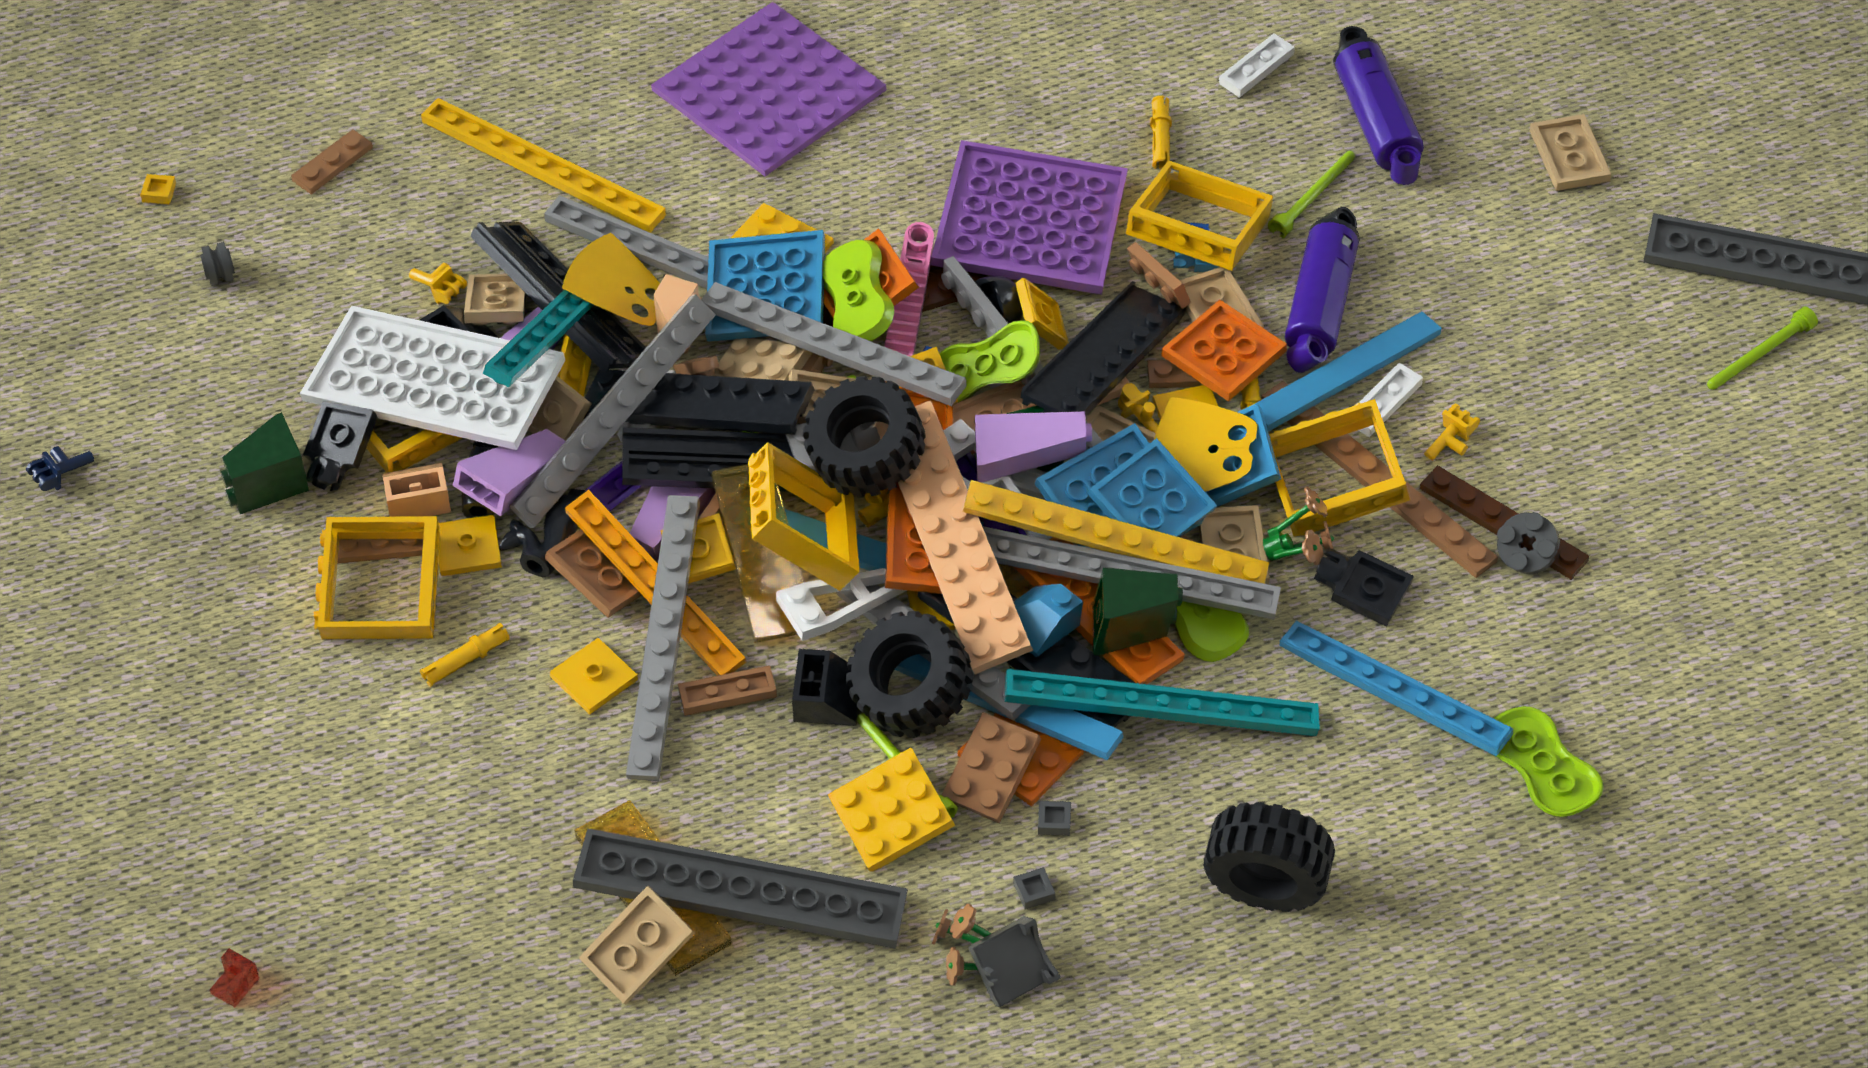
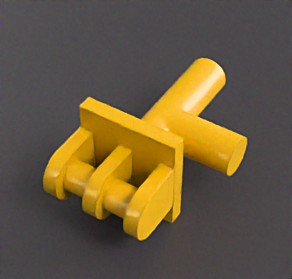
M442 263L431 274L416 268L411 269L409 273L410 279L430 286L437 304L441 302L449 304L451 297H456L459 294V289H465L468 285L462 276L452 272L451 267L447 263Z
M1124 384L1118 400V407L1122 410L1121 416L1127 418L1134 414L1146 429L1156 433L1158 424L1152 418L1155 405L1152 402H1148L1150 392L1147 390L1141 393L1134 384Z
M1453 404L1448 411L1444 410L1442 412L1443 426L1446 429L1424 452V455L1433 461L1446 446L1459 455H1464L1468 446L1455 438V436L1458 435L1468 441L1470 439L1469 436L1478 427L1480 419L1478 417L1472 418L1469 411H1462L1458 404Z

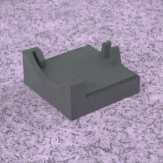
M1023 916L968 946L989 996L997 1007L1007 1004L1043 983L1052 984L1061 979L1059 972L1049 960L1042 946L1037 923L1033 918Z

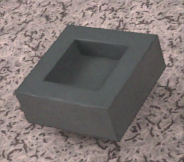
M1039 801L1038 835L1070 836L1071 802Z
M1044 867L1013 877V885L1025 910L1055 900L1056 893Z

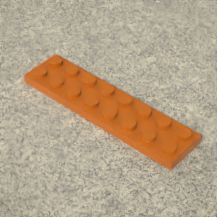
M899 387L906 391L914 406L931 400L943 430L953 424V405L949 406ZM897 482V487L890 490L888 494L885 588L942 594Z

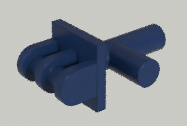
M56 446L51 449L50 455L47 451L42 452V458L30 462L26 467V471L29 475H33L32 479L39 483L42 491H48L53 488L59 490L61 489V474L94 462V457L88 451L68 458L62 449Z

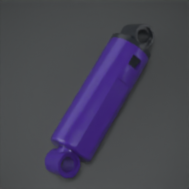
M1348 26L1340 33L1338 51L1333 58L1335 70L1376 163L1382 169L1390 170V177L1394 182L1402 185L1412 184L1418 178L1421 154L1424 149L1423 140L1380 44L1376 40L1368 38L1364 29L1357 26Z
M1341 206L1310 226L1284 336L1285 342L1289 347L1286 353L1287 361L1291 368L1298 373H1304L1325 361L1336 347L1360 241L1359 233L1356 230V218L1350 209Z

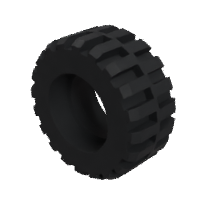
M866 376L856 377V380L851 382L849 379L841 381V385L836 388L831 386L825 391L826 395L823 398L818 397L814 402V411L809 410L805 419L807 425L803 427L804 446L817 473L830 488H836L837 492L844 495H849L852 492L854 497H865V493H870L871 496L880 495V491L888 488L890 491L896 488L897 482L900 480L904 482L911 476L909 471L917 468L921 461L918 455L922 456L925 449V429L909 395L905 390L900 389L898 384L892 381L885 383L883 378L875 376L871 380H868ZM883 422L889 425L883 438L868 449L856 452L840 449L846 435L861 424Z
M909 611L907 616L903 612L894 613L889 620L884 617L877 621V626L872 630L868 628L862 634L864 636L863 640L856 642L852 649L855 652L854 657H849L847 668L851 672L847 673L846 681L850 687L849 694L852 700L877 727L884 732L888 731L893 736L902 737L905 734L908 738H915L920 736V732H924L926 735L935 732V727L941 724L944 727L951 722L948 718L953 713L958 715L963 708L961 705L962 700H967L971 690L967 687V684H972L973 672L969 669L971 668L969 654L964 650L965 646L945 623L928 613L922 615L919 611ZM917 654H931L929 673L916 689L902 695H889L890 677L902 661Z
M1248 802L1240 803L1236 807L1234 805L1228 807L1215 818L1204 856V870L1212 885H1216L1221 893H1227L1231 899L1237 902L1242 901L1247 903V906L1262 907L1269 911H1274V909L1281 910L1282 912H1291L1293 909L1298 911L1304 910L1308 906L1311 907L1316 904L1326 892L1335 855L1334 843L1330 834L1327 833L1321 824L1317 825L1315 819L1310 816L1305 817L1301 815L1298 810L1282 808L1283 805L1273 804V806L1265 805V802H1255V804H1249Z

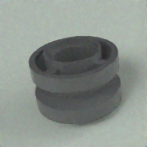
M217 243L215 250H212L209 245L201 247L203 254L200 257L206 280H210L211 286L218 285L220 278H223L226 282L234 281V266L229 248L225 247V243Z

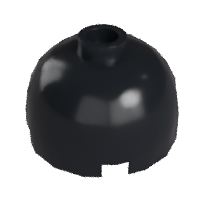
M988 276L975 281L1008 324L1021 320L1023 311L1016 284L1012 280L1003 276Z

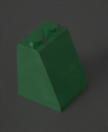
M282 412L273 416L222 457L225 470L220 471L225 487L229 488L225 490L230 506L236 505L240 514L309 491L301 453Z
M1103 567L1093 601V655L1100 656L1167 637L1170 625H1175L1177 606H1181L1183 599V588L1178 587V574Z

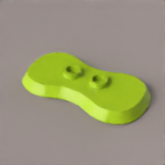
M854 240L847 242L831 251L823 261L824 288L831 295L835 304L833 327L868 341H873L881 336L889 328L894 317V305L880 284L881 250L872 241Z
M1024 320L1014 321L983 341L954 344L940 352L946 371L966 378L967 386L957 398L958 403L970 398L988 385L1022 381L1035 371L1040 358L1039 335L1034 324Z
M1182 601L1181 606H1177L1175 625L1181 641L1192 655L1203 661L1215 662L1225 659L1238 651L1248 639L1249 627L1244 616L1239 612Z
M1522 706L1504 711L1493 718L1513 728L1512 737L1497 755V758L1515 768L1522 775L1532 801L1542 811L1553 817H1569L1582 812L1599 800L1604 789L1600 774L1590 764L1577 758L1565 748L1554 722L1546 713L1533 707Z

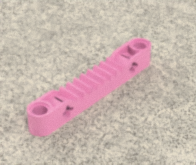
M915 222L907 227L900 257L919 288L894 306V317L887 330L885 340L886 348L907 356H912L915 353L933 252L934 231L931 226L923 222Z

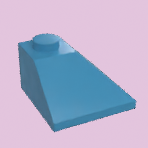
M1062 584L1035 586L1014 601L1033 649L1030 653L1035 657H1038L1080 626L1083 601Z

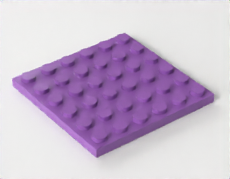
M771 2L651 84L653 92L763 176L770 174L886 91V84L774 2Z
M961 140L931 256V265L943 267V260L954 256L967 272L1003 276L1013 280L1026 278L1031 283L1102 295L1128 168Z

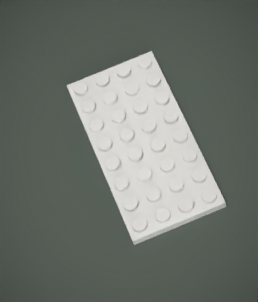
M351 306L304 385L300 395L305 402L322 405V402L372 409L379 419L517 450L563 366L565 356L563 352L548 349L510 387L496 383L492 378L484 375L483 371L485 364L510 340Z

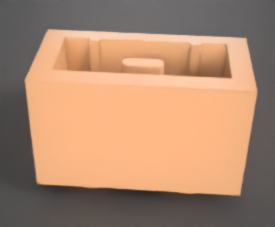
M667 274L664 276L654 293L658 333L690 296L696 294L699 297L697 283ZM690 346L686 349L684 354H686L689 351Z
M442 463L382 473L390 517L435 516L451 513Z

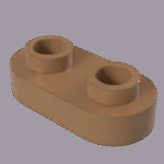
M716 355L696 358L673 365L676 374L705 376L714 375V369L719 367Z

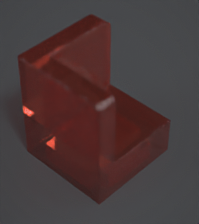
M228 948L221 957L225 972L210 988V993L229 1005L236 1007L259 980V974L253 961Z

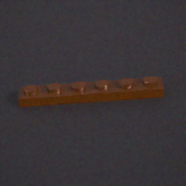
M1438 465L1420 483V490L1497 535L1499 528L1508 519L1519 514ZM1524 537L1521 548L1525 547L1528 551H1531L1533 549L1532 544L1536 542V538ZM1560 538V546L1550 568L1572 580L1589 561V555Z

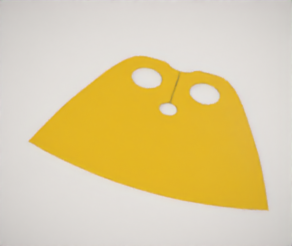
M612 233L606 234L587 245L576 256L566 273L562 289L635 323L652 326L656 323L655 303L647 297L645 290L647 288L657 290L660 282ZM625 287H630L634 293L629 294L625 291ZM639 304L648 311V316L640 317L636 315L632 310V305Z
M1171 397L1159 422L1154 440L1157 438L1198 485L1207 492L1232 483L1248 474L1253 460V456L1249 452V446L1256 439L1257 424L1248 416L1199 401ZM1236 425H1242L1247 429L1245 437L1237 441L1231 440L1228 437L1229 430ZM1211 445L1218 446L1219 449L1216 453L1208 451ZM1230 456H1238L1242 460L1240 468L1231 472L1226 471L1223 468L1224 461Z

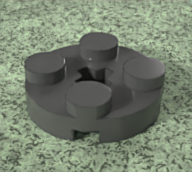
M1524 512L1514 515L1497 532V549L1500 558L1508 567L1524 574H1537L1549 568L1554 562V557L1560 546V538L1555 526L1536 512ZM1526 536L1536 538V542L1532 544L1533 549L1531 551H1528L1525 547L1521 548L1523 538Z

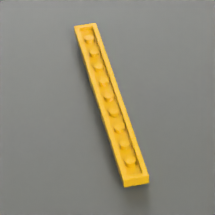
M437 98L421 114L422 123L649 233L666 216L665 207L440 98Z
M974 480L970 481L962 511L1106 552L1264 584L1269 567V562Z

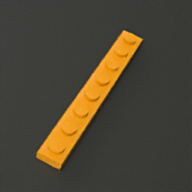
M587 490L565 507L566 514L652 605L658 563L593 493ZM687 595L681 630L682 639L717 676L735 672L746 663V657Z

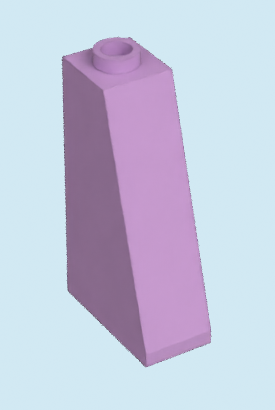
M1085 411L975 415L977 481H990L1073 458L1086 451V442H1092L1091 423H1086Z
M545 429L524 437L517 450L499 446L461 460L457 463L453 486L499 516H502L510 510V505L565 443V440Z
M651 486L630 534L658 562L662 539L660 530H663L668 495L698 496L700 500L699 517L718 489Z

